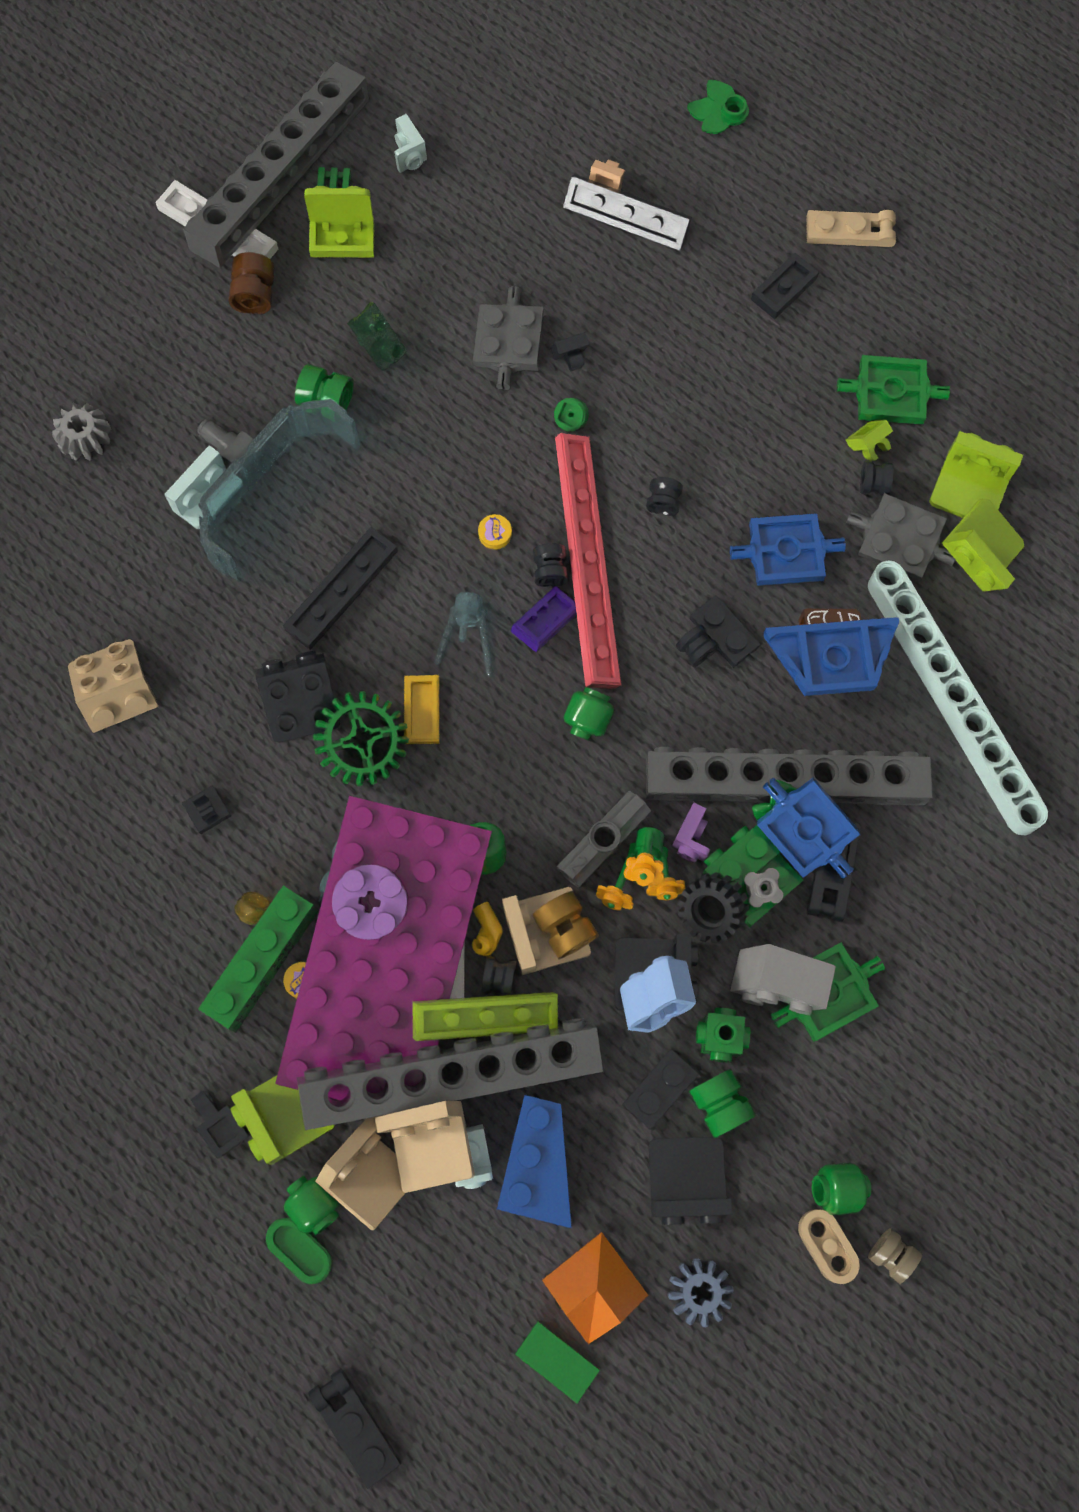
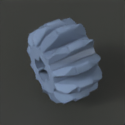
M694 1258L692 1261L694 1272L691 1273L689 1268L683 1263L678 1266L680 1272L685 1276L683 1281L676 1276L670 1277L669 1281L676 1286H680V1291L668 1292V1298L670 1300L682 1299L673 1309L676 1315L682 1314L689 1308L685 1317L687 1324L692 1325L697 1314H699L701 1326L708 1327V1313H711L713 1318L720 1322L723 1320V1317L716 1308L721 1305L726 1309H731L732 1303L722 1299V1294H730L734 1290L731 1285L720 1286V1283L728 1276L725 1270L719 1271L713 1276L716 1268L714 1261L709 1260L704 1272H702L700 1259ZM703 1282H706L708 1286L705 1289L710 1292L709 1298H701L699 1303H695L693 1299L696 1298V1295L691 1293L693 1286L700 1287Z

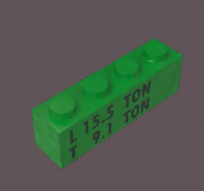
M283 885L198 1010L236 1033L318 913L315 906Z

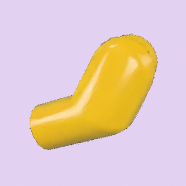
M484 902L473 909L481 928L477 938L472 942V948L476 954L488 956L497 949L503 928L489 902Z

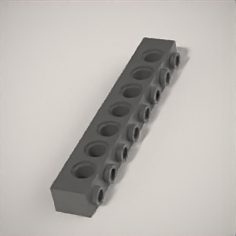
M335 62L327 71L323 72L316 84L303 94L296 106L284 115L276 128L265 136L263 142L253 153L246 157L244 163L235 173L226 179L225 184L215 195L209 197L204 207L188 220L183 231L189 250L221 268L369 101L366 77L338 62Z
M657 747L654 751H648L646 757V800L770 803V794L763 788L766 782L770 784V779L775 778L798 789L814 777L836 804L925 805L933 798L930 757H920L918 752L911 751L901 752L898 756H884L882 751L864 752L863 755H849V752L845 750H834L828 752V755L814 754L813 750L807 749L796 750L793 754H780L777 749H762L758 753H745V750L740 748L725 749L724 753L710 752L708 748L702 747L691 748L689 752H675V749L672 747ZM677 767L686 768L690 772L691 778L680 780L675 777L673 770ZM719 768L725 773L726 779L716 781L710 777L708 770ZM748 768L756 770L760 775V780H748L743 770ZM779 770H790L795 776V781L786 782L782 780ZM855 770L860 772L864 777V783L854 782L850 778L849 771ZM814 771H825L829 775L830 782L822 783L818 781ZM885 771L894 772L899 778V784L888 782L885 778Z
M574 1018L563 1021V1027L549 1029V1025H537L527 1028L526 1034L513 1036V1032L495 1033L490 1036V1041L477 1043L476 1039H463L454 1042V1047L440 1050L439 1046L433 1045L417 1049V1054L403 1057L402 1053L396 1052L382 1055L379 1062L365 1064V1060H352L343 1063L342 1069L327 1071V1067L307 1069L304 1071V1076L296 1077L305 1130L391 1114L442 1101H457L603 1072L597 1027L589 1022H585L584 1018ZM560 1041H566V1053L560 1058H553V1046ZM523 1048H530L532 1053L530 1060L524 1065H517L515 1062L517 1053ZM487 1055L495 1056L496 1062L493 1069L488 1072L479 1071V1062L483 1057ZM450 1062L458 1063L459 1072L454 1078H442V1069L446 1064ZM414 1069L421 1070L423 1077L419 1084L415 1086L404 1084L405 1075L409 1071ZM373 1077H383L386 1079V1085L379 1093H370L366 1090L368 1081ZM344 1084L349 1088L348 1094L344 1099L334 1101L328 1097V1092L332 1086Z

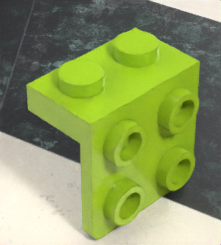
M316 186L305 189L304 198L310 221V257L374 258V216L370 191L358 186H349L347 188Z
M959 431L947 453L930 497V504L935 508L961 518L965 517L978 500L984 498L989 499L999 509L1009 480L1020 466L1023 455L1014 452L1008 446L996 445L983 440L976 434Z
M989 499L978 500L942 542L943 546L982 591L1007 589L1015 580L1006 568L1023 549L1024 541Z
M277 1076L251 1091L242 1089L232 1095L231 1098L235 1106L230 1108L240 1128L245 1125L247 1126L253 1138L248 1141V1144L257 1161L264 1159L266 1164L270 1165L277 1163L335 1127V1125L305 1130L299 1091L275 1084Z

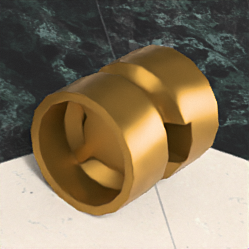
M573 891L554 898L532 914L542 933L550 934L551 937L548 943L558 960L575 953L599 936L588 917H581L580 914L583 908ZM572 923L574 928L563 934L561 928Z

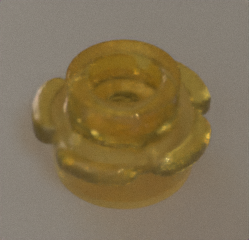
M246 892L237 900L234 910L242 922L254 925L257 924L269 907V901L259 893Z

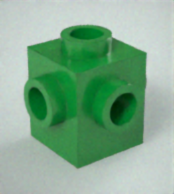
M714 1008V1013H707L704 1016L703 1022L698 1021L696 1043L701 1044V1054L710 1055V1061L732 1063V1057L737 1058L741 1056L743 1049L749 1048L750 1027H745V1017L736 1016V1010ZM721 1027H728L731 1030L730 1040H723L719 1036V1029Z

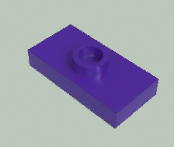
M555 586L512 625L511 632L537 653L576 616L575 601Z

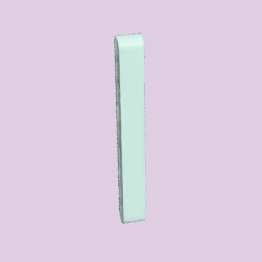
M894 561L881 562L877 565L868 581V589L885 618L899 617V625L894 633L1009 828L1018 835L1031 834L1045 824L1048 818V810L904 569ZM879 577L888 578L892 585L883 584ZM896 605L906 607L910 614L901 613ZM913 634L923 635L927 643L918 642ZM931 662L940 664L944 672L935 671L931 666ZM948 691L956 692L960 696L961 702L952 700ZM966 720L975 722L979 732L970 730L967 727ZM984 750L993 752L997 762L989 761L985 757ZM1002 780H1007L1013 784L1014 793L1006 791ZM1021 810L1030 813L1033 819L1032 824L1022 819Z

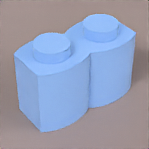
M661 956L654 959L652 965L646 968L644 972L632 974L629 980L620 987L628 1030L645 1033L655 1031L666 1025L671 1018L687 1012L696 1004L687 961L677 960L672 956Z

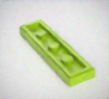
M554 992L413 1001V1039L415 1041L491 1036L500 1032L520 1034L527 1033V1028L537 1025H549V1029L558 1028V994Z

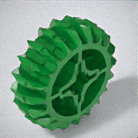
M365 691L359 692L358 702H354L351 693H346L345 701L347 705L345 706L342 705L340 700L335 698L332 701L333 706L337 710L335 713L328 708L322 710V714L329 719L328 723L322 720H317L315 726L325 730L324 734L317 733L313 735L314 741H324V746L314 750L315 754L319 755L326 752L328 758L324 759L320 765L326 767L332 762L336 766L330 772V776L333 778L338 775L340 770L344 771L345 774L342 779L344 784L349 783L351 775H356V785L362 786L364 782L363 776L368 775L370 784L374 785L377 783L375 772L379 771L384 779L389 778L390 775L385 766L388 764L391 768L397 770L400 764L392 759L393 756H406V751L397 748V745L407 744L409 738L405 736L398 737L397 732L407 729V724L395 725L393 720L399 718L401 712L399 710L395 711L390 716L386 712L392 705V702L389 700L382 707L377 706L380 697L378 694H374L371 702L368 703L365 702ZM358 710L375 714L386 726L373 729L367 727L363 723ZM348 713L351 729L349 735L332 741V730L336 721ZM357 726L358 729L364 730L363 734L365 732L369 735L378 734L365 742V753L363 748H358V745L355 746L353 743L343 744L356 736ZM389 736V747L385 756L379 763L374 765L371 749L373 743ZM345 749L354 750L358 753L360 761L362 760L364 768H356L344 763L335 752Z

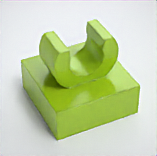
M887 420L869 421L845 440L853 451L862 450L863 456L867 460L876 461L878 457L874 451L875 445L877 444L882 451H889L891 445L885 437L893 432Z

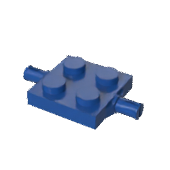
M817 514L751 518L749 522L750 544L730 546V559L750 558L755 567L757 586L824 581L826 577L825 554L845 552L846 543H844V537L824 539L819 529Z
M814 777L797 790L789 793L782 788L775 778L770 779V784L766 782L763 788L776 803L768 813L757 820V826L803 878L817 867L827 865L828 863L837 871L841 878L847 877L846 872L849 875L854 868L848 864L841 853L847 844L860 835V831Z

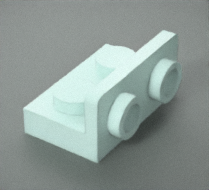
M209 445L164 495L173 512L196 529H200L241 482L239 477L225 468L220 453Z

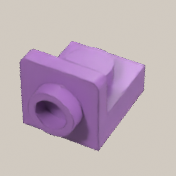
M696 803L692 804L672 844V847L678 849L677 854L680 857L694 863L697 859L704 862L710 852L709 848L691 840L692 838L700 839L708 822L702 819L706 808Z

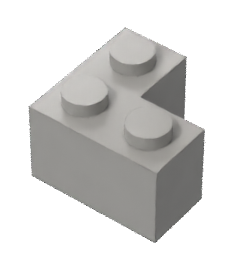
M771 944L740 949L730 991L742 995L741 1000L749 1004L763 1006V1002L778 1004L779 1000L790 1004L789 1010L793 1012L811 1015L812 1010L827 1009L836 966Z

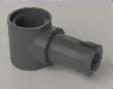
M208 418L202 421L197 429L201 438L217 448L224 465L227 468L231 466L237 470L238 476H241L263 453L260 445L247 433L241 431L236 435L234 432H227Z

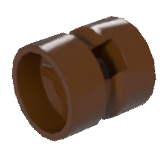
M244 252L234 257L228 299L230 306L240 313L265 314L270 310L272 300L271 286L273 284L275 267L268 257L254 252Z

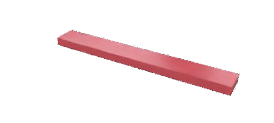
M560 433L555 438L585 686L589 688H618L621 686L590 439L586 436Z

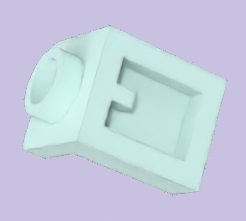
M405 114L395 119L397 134L394 137L399 147L395 151V159L400 173L407 169L415 170L422 165L423 161L427 160L425 141L408 115Z
M483 1124L466 1128L475 1176L471 1179L455 1182L456 1187L464 1186L467 1189H474L485 1185L486 1181L493 1179Z

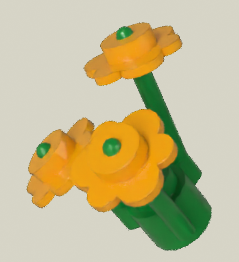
M651 827L641 828L637 831L636 841L629 846L628 856L615 887L599 885L597 888L596 896L602 900L606 907L613 910L633 908V898L622 891L626 879L636 881L640 886H648L646 894L657 896L659 900H672L679 894H682L685 889V881L669 877L667 863L668 848L663 846L665 837L663 832Z

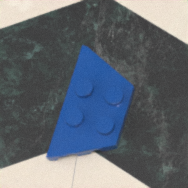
M899 617L765 628L763 633L765 640L804 696L871 691L877 687L882 667L887 659L894 633L899 625Z

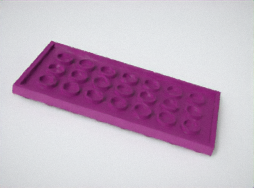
M349 796L275 1084L298 1090L296 1077L304 1076V1071L307 1069L327 1067V1071L342 1069L343 1063L352 1060H365V1064L379 1062L380 1056L400 1052L405 1057L416 1055L419 1048L439 1045L440 1039L415 1041L413 1039V1001L450 999L492 831ZM373 864L390 869L401 880L407 892L408 905L404 919L391 933L378 939L367 940L350 935L338 925L332 909V896L337 882L347 871L361 865ZM368 891L366 897H360V904L364 905L365 911L369 913L372 912L373 907L380 906V900L375 899V892ZM418 1069L409 1071L405 1075L404 1084L407 1086L419 1084L422 1080L423 1072ZM373 1077L368 1081L366 1090L370 1093L381 1092L386 1085V1079L383 1077ZM336 1084L330 1088L328 1097L342 1100L347 1096L349 1088L344 1084Z

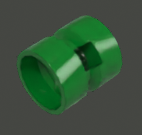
M306 364L296 384L295 403L314 411L321 407L322 413L342 419L352 398L354 389L353 378L336 372L329 376L326 369Z
M731 1068L689 1090L699 1110H706L707 1115L704 1121L713 1138L757 1116L747 1097L739 1096L738 1092L741 1086Z

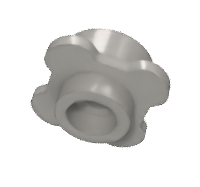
M768 868L763 873L749 872L745 876L744 882L747 894L749 895L748 901L753 907H761L763 903L770 901L772 903H779L782 900L783 892L778 886L779 872L776 869ZM763 884L767 886L765 891L761 890Z

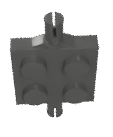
M513 286L508 288L507 304H480L473 355V365L475 367L491 368L499 372L496 387L502 390L503 383L505 390L510 389L511 373L521 370L538 371L544 323V308L519 305L522 290L519 287H515L514 292Z
M885 493L877 510L871 517L851 510L846 523L864 530V541L859 550V556L878 564L884 561H894L900 564L907 576L919 581L922 579L927 565L933 558L950 566L955 562L954 557L949 551L939 546L940 534L947 518Z

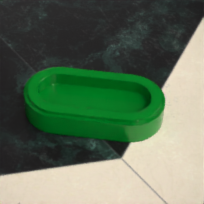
M290 1218L278 1219L270 1225L266 1233L268 1249L299 1280L307 1284H316L323 1281L329 1275L332 1269L331 1254L311 1233L300 1232Z

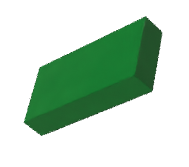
M539 1321L536 1322L515 1352L517 1357L575 1403L579 1402L600 1371L599 1368Z

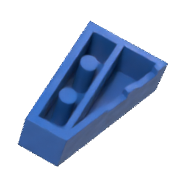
M524 1095L497 1210L571 1228L561 1104Z

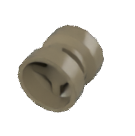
M889 1228L882 1234L868 1255V1259L874 1264L888 1269L889 1276L899 1284L903 1283L913 1273L922 1258V1253L914 1246H906L901 1241V1236L892 1228Z

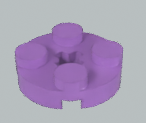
M373 864L361 865L347 871L337 882L332 896V909L338 925L350 935L367 940L378 939L391 933L404 919L408 905L407 892L401 880L390 869ZM368 891L375 892V899L380 900V906L373 907L371 913L366 912L365 906L360 904V897H366Z

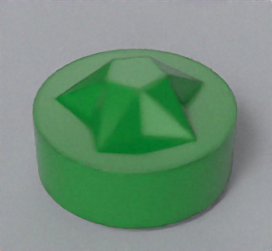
M565 398L561 400L554 411L556 424L565 431H577L583 428L589 417L586 404L578 398Z

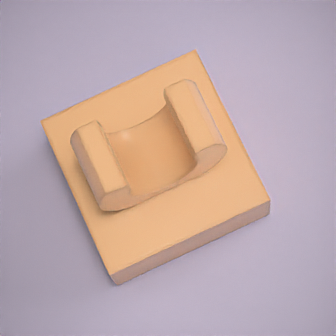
M608 159L606 163L595 160L591 166L589 179L621 191L625 170L619 168L620 163Z

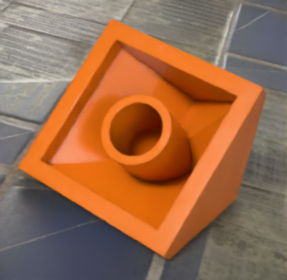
M602 1232L542 1279L566 1316L588 1344L620 1324L648 1296L647 1292Z

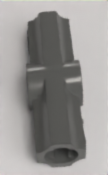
M628 791L601 821H598L591 827L589 833L556 868L572 885L579 889L610 856L616 853L619 846L650 815L651 809L637 794ZM606 832L613 837L614 842L608 847H601L595 842L594 838L597 834Z

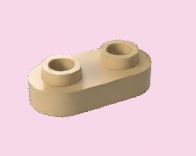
M816 1209L806 1212L799 1221L798 1231L819 1270L831 1282L837 1284L851 1282L859 1272V1258L833 1215L824 1210ZM817 1221L824 1227V1232L819 1237L814 1236L811 1232L812 1224ZM835 1256H841L844 1260V1267L840 1271H836L832 1267L831 1262Z

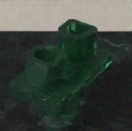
M370 302L357 317L347 323L356 335L357 342L361 347L365 348L374 363L382 371H385L392 363H396L406 354L407 349L375 303Z

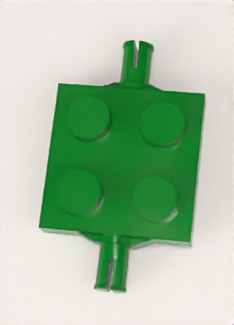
M862 355L859 363L858 379L838 378L836 389L837 392L856 393L859 402L858 420H887L888 422L924 424L929 398L948 400L950 396V386L930 384L927 376V360Z
M841 942L813 957L836 966L827 1009L812 1010L811 1015H805L789 1010V1004L771 1014L772 1020L786 1014L784 1018L776 1021L774 1024L780 1028V1026L797 1018L805 1026L811 1039L815 1042L879 1007L869 990L867 978L885 970L883 963L870 969V967L881 961L878 956L859 966L858 963L850 958Z

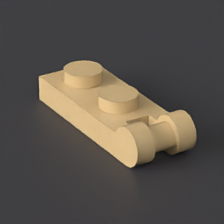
M808 210L806 216L808 244L893 247L896 244V232L893 230V226L896 224V214L892 210H883L879 213ZM871 227H880V231L871 232Z

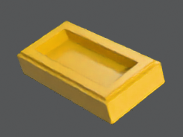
M439 675L404 676V723L407 724L404 736L409 738L407 744H440Z

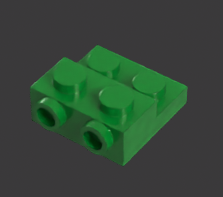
M757 825L751 830L747 826L741 828L730 839L734 845L726 852H723L720 848L713 852L704 861L708 867L702 873V875L709 873L710 876L715 872L721 873L720 879H723L726 875L732 877L729 884L734 886L738 882L742 886L738 893L746 892L748 898L749 895L746 891L744 879L749 872L763 873L768 868L776 869L779 872L777 881L779 889L783 892V898L803 881L779 854L778 848ZM763 884L761 890L765 891L767 886ZM747 898L743 902V904H749V910L744 914L747 915L745 921L747 926L750 928L777 903L770 901L763 903L761 907H753Z

